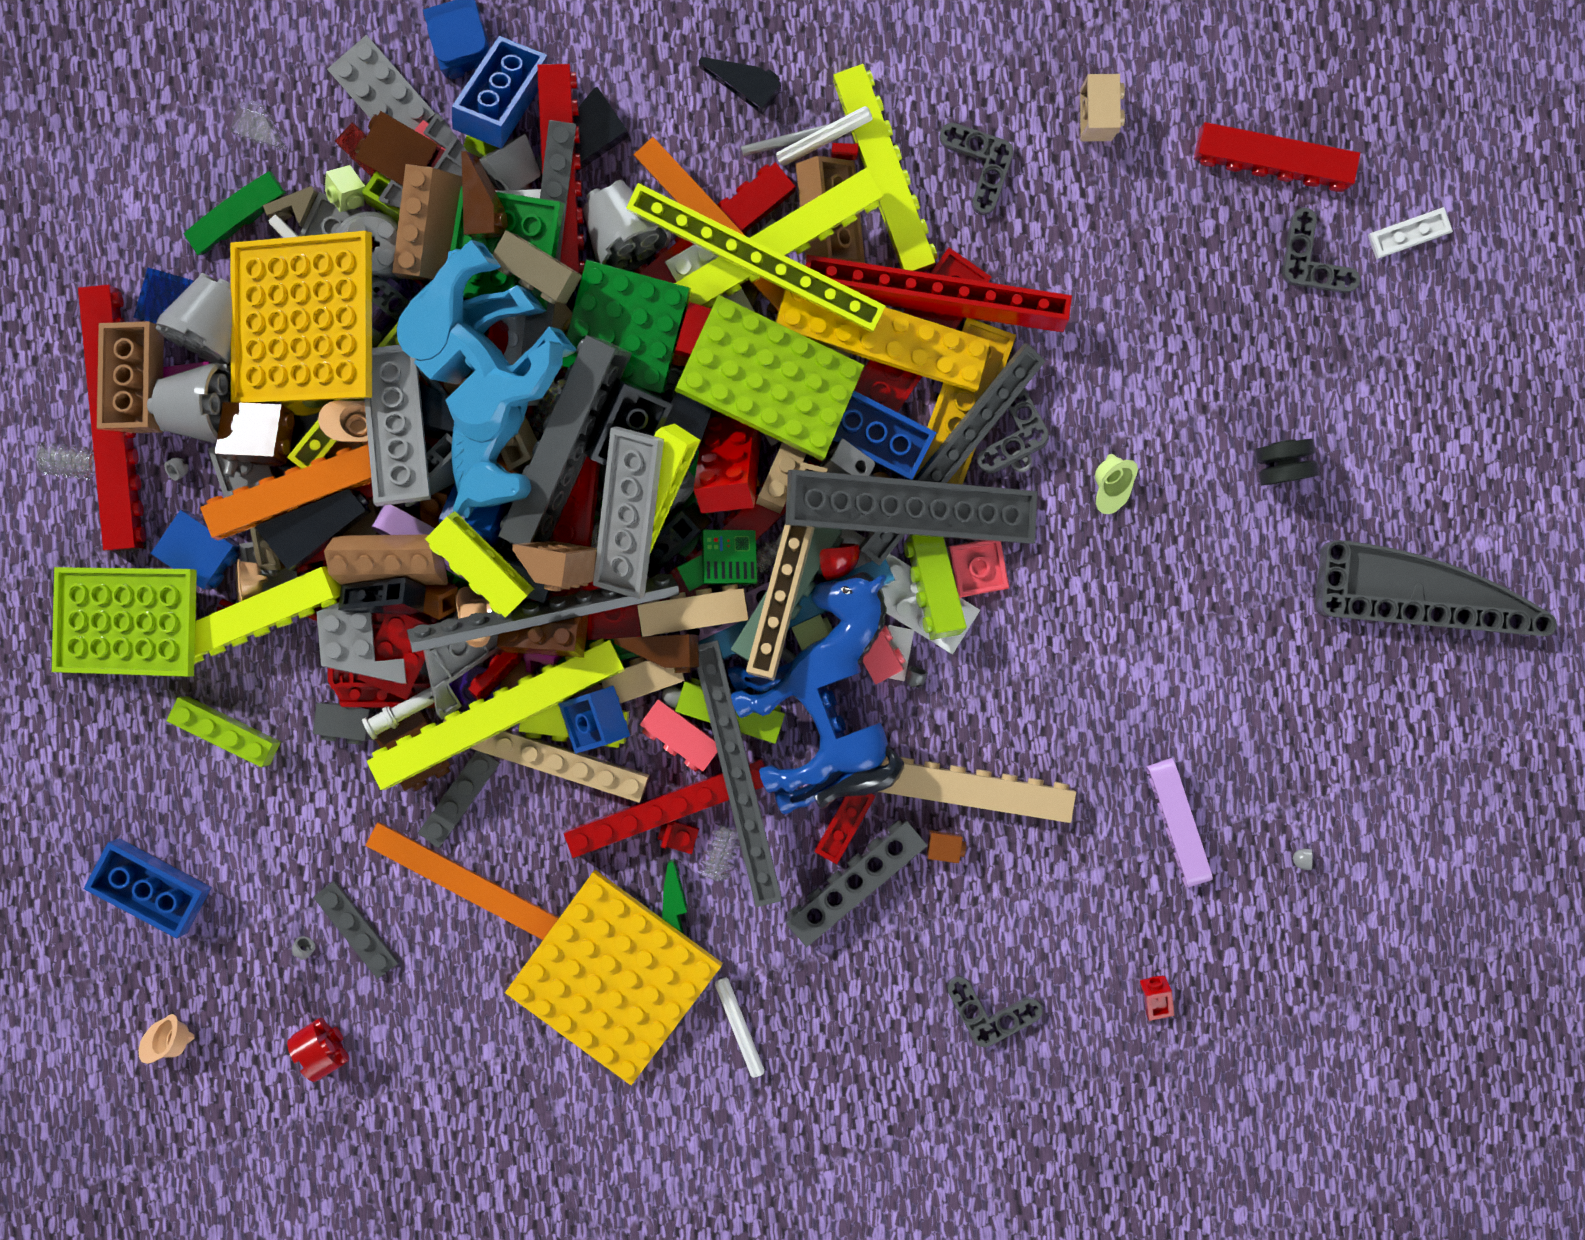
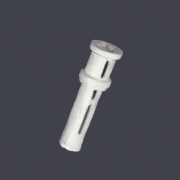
M430 687L392 708L384 707L382 712L369 719L363 718L362 722L373 740L376 739L378 734L389 728H397L400 721L433 704L432 689Z

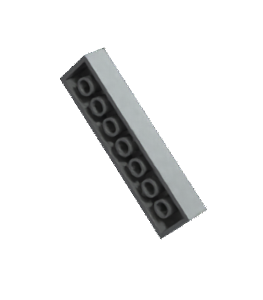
M588 335L580 341L576 350V354H578L576 360L566 372V383L555 397L554 404L556 406L552 415H549L544 422L543 429L545 431L542 438L534 445L532 461L530 465L525 467L522 475H526L530 480L531 492L525 499L511 502L512 506L509 513L501 521L499 537L513 544L549 541L587 457L584 450L616 378L621 379L632 355L631 352L604 339Z

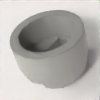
M1020 450L1014 452L1013 455L1018 454ZM1031 455L1022 459L1026 467L1022 468L1017 461L1011 464L1012 468L1021 473L1028 471L1032 465Z
M172 458L164 464L166 473L175 481L188 473L189 465L183 463V458Z
M676 686L666 687L662 693L663 702L667 706L676 709L682 689Z
M1300 849L1294 853L1293 862L1298 868L1312 870V849Z
M305 936L298 937L292 946L293 956L300 958V960L307 959L315 950V943ZM300 947H306L305 951L302 950Z

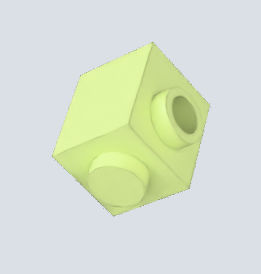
M350 165L326 172L325 192L328 200L335 204L339 212L364 206L365 198L362 191L365 185Z
M821 615L792 627L802 650L828 636L833 630L828 618L822 619Z

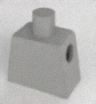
M526 134L511 139L504 144L502 149L497 148L479 159L488 178L498 191L533 190L530 182L541 176Z
M841 439L827 452L825 459L819 465V467L827 468L828 473L876 477L871 474L875 462L844 439Z

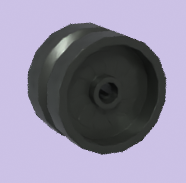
M1314 439L1285 440L1254 449L1256 463H1274V467L1262 469L1258 473L1260 486L1320 475L1318 462L1314 460L1300 462V458L1311 456L1316 452Z

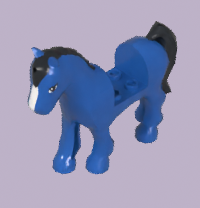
M860 572L846 578L844 581L822 582L816 585L812 593V601L818 608L833 613L841 621L828 636L810 644L793 661L778 667L774 681L749 675L746 672L747 668L742 665L728 668L730 681L737 691L731 694L734 709L740 718L747 717L753 712L761 716L770 714L783 700L794 696L809 712L820 734L819 750L815 757L806 765L795 769H779L769 765L759 770L763 786L768 793L774 792L777 806L784 815L792 812L794 809L808 807L814 801L817 802L820 808L824 809L837 798L866 796L893 786L904 769L903 760L889 747L881 723L845 736V721L841 715H837L834 707L837 705V701L833 691H828L827 686L861 673L860 664L863 662L864 656L869 653L884 627L887 607L884 603L882 587L886 581L885 575L873 578L868 573ZM749 687L760 693H766L759 695H749L743 690ZM887 757L889 763L887 765H882ZM809 784L803 788L796 790L799 786Z

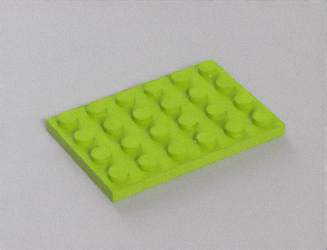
M718 294L674 391L823 461L864 365Z
M54 567L52 672L194 676L197 569Z

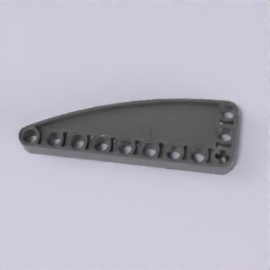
M1330 541L1321 547L1315 606L1317 612L1322 616L1530 636H1549L1556 630L1557 621L1546 610L1495 582L1457 566L1403 550L1360 542ZM1333 546L1338 547L1340 550V555L1337 559L1331 556L1330 551ZM1331 572L1337 575V583L1334 586L1328 581V576ZM1356 600L1361 605V610L1358 614H1355L1352 610V604ZM1334 602L1335 607L1327 608L1326 603ZM1381 603H1384L1387 607V612L1383 617L1378 612ZM1408 605L1413 609V615L1410 619L1405 616L1404 612ZM1434 608L1439 612V617L1436 621L1431 618V611ZM1461 610L1465 614L1463 623H1459L1457 615ZM1486 613L1491 616V622L1488 626L1485 625L1483 619ZM1513 615L1517 619L1515 628H1512L1510 625V619ZM1539 618L1543 621V627L1540 631L1536 627V622Z

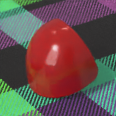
M842 543L838 548H825L820 551L821 570L827 581L844 577L856 567L860 554L859 545L855 543Z

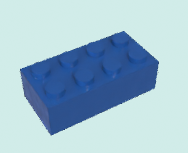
M498 36L452 105V129L502 149L539 91L537 64H547V55Z
M853 391L832 443L836 444L841 439H844L871 458L875 465L902 479L913 480L937 432Z
M119 838L107 843L83 889L177 939L188 933L212 887Z

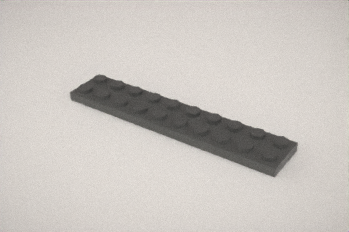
M788 470L785 525L1035 544L1037 491Z

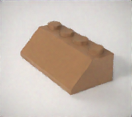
M816 156L796 163L800 207L855 175V161ZM860 213L856 215L857 220L850 225L843 227L840 224L833 228L834 234L825 240L820 241L817 238L810 242L811 248L805 251V259L808 254L865 263Z
M405 165L392 273L398 278L431 282L435 278L436 273L446 263L448 252L451 250L462 176L432 167Z
M150 321L99 323L97 429L130 433H162L154 415L149 413L147 408V401L149 398H152L156 380L163 378L164 336L156 330V324Z
M429 534L334 536L324 550L329 575L340 585L404 577L422 585L448 584L444 557L435 554L429 547V543L425 540Z
M554 540L513 544L512 550L535 583L544 584V589L561 591V589H570V587L579 588V586H588L589 582L594 581L597 548Z

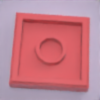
M980 540L948 546L951 568L959 598L1009 589L1001 542Z

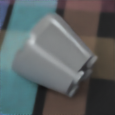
M618 180L602 190L594 189L586 196L588 201L583 208V215L596 262L633 272L643 264L649 263L647 259L658 249L661 250L668 246L671 240V232L630 213L626 207L634 191L623 180Z
M366 211L348 217L339 225L335 233L368 231L372 233V238H374L375 245L377 246L375 247V252H372V276H378L385 282L389 278L393 279L396 283L403 279L398 278L392 273L398 222L383 213ZM377 286L373 289L374 292L380 290Z
M200 273L198 278L159 316L156 323L157 326L155 327L156 330L177 346H183L189 351L199 354L198 357L210 363L228 365L231 362V284L220 278L216 282L210 276Z
M211 363L157 379L152 398H149L147 401V408L149 413L154 415L160 430L216 444L223 402H231V367L227 364Z

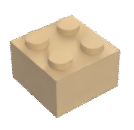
M1120 74L1087 75L1080 88V141H1112L1116 134L1119 133L1121 126H1124L1125 110L1121 109L1120 99H1124L1125 85L1120 83Z

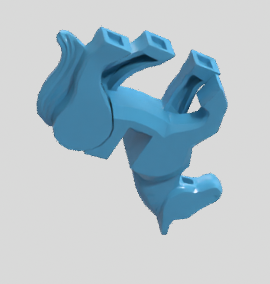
M470 240L461 250L454 249L448 252L446 263L436 273L435 278L410 301L399 317L397 325V338L402 350L410 357L418 359L414 363L429 379L459 384L474 370L446 399L454 420L452 466L458 495L453 512L456 511L460 516L463 514L465 518L471 516L475 507H492L522 500L531 492L529 478L526 475L508 472L496 460L506 443L518 434L524 421L529 401L543 398L563 365V357L576 352V348L562 330L549 326L533 347L526 351L514 365L508 363L502 352L484 333L490 326L504 318L531 316L543 313L546 310L529 289L518 285L505 292L483 294L463 300V291L467 281L473 275L480 272L493 271L501 267L487 247L475 240Z

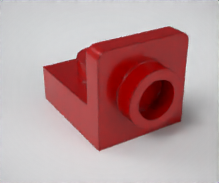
M676 821L662 825L658 840L662 841L661 848L666 849L668 847L692 855L700 828Z
M1162 975L1140 980L1148 1020L1152 1021L1174 1016L1172 990L1166 977Z

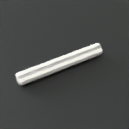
M864 106L782 149L776 154L779 163L786 166L870 122L873 119L871 111L868 107Z
M727 977L719 979L715 982V987L752 1078L764 1074V1067L729 979Z

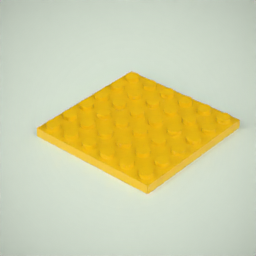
M355 231L230 243L232 297L231 402L275 403L372 398V233L368 231Z
M594 870L508 987L505 994L629 1085H632L723 963L604 875Z

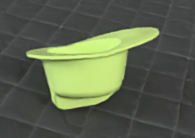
M1109 454L1106 460L1098 466L1095 472V480L1099 487L1096 496V506L1101 513H1115L1128 501L1138 472L1137 463L1133 460H1122L1114 454Z

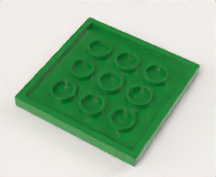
M461 186L450 251L454 249L461 250L470 240H475L483 243L493 254L502 237L474 239L464 235L463 190ZM496 192L508 218V226L505 231L517 234L545 253L556 258L564 203ZM497 269L480 272L473 275L467 281L463 291V298L471 299L483 294L505 292L516 285L524 286L518 283L520 278L514 274L509 277ZM536 288L533 291L530 290L545 308V312H547L548 301L540 297L542 292Z
M586 260L567 338L576 350L580 341L588 335L604 339L631 352L632 355L621 380L637 387L664 394L691 288ZM575 352L567 357H563L562 366L569 368L570 365L574 364L578 354Z

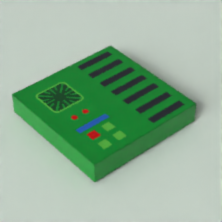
M755 530L701 531L703 584L757 583Z

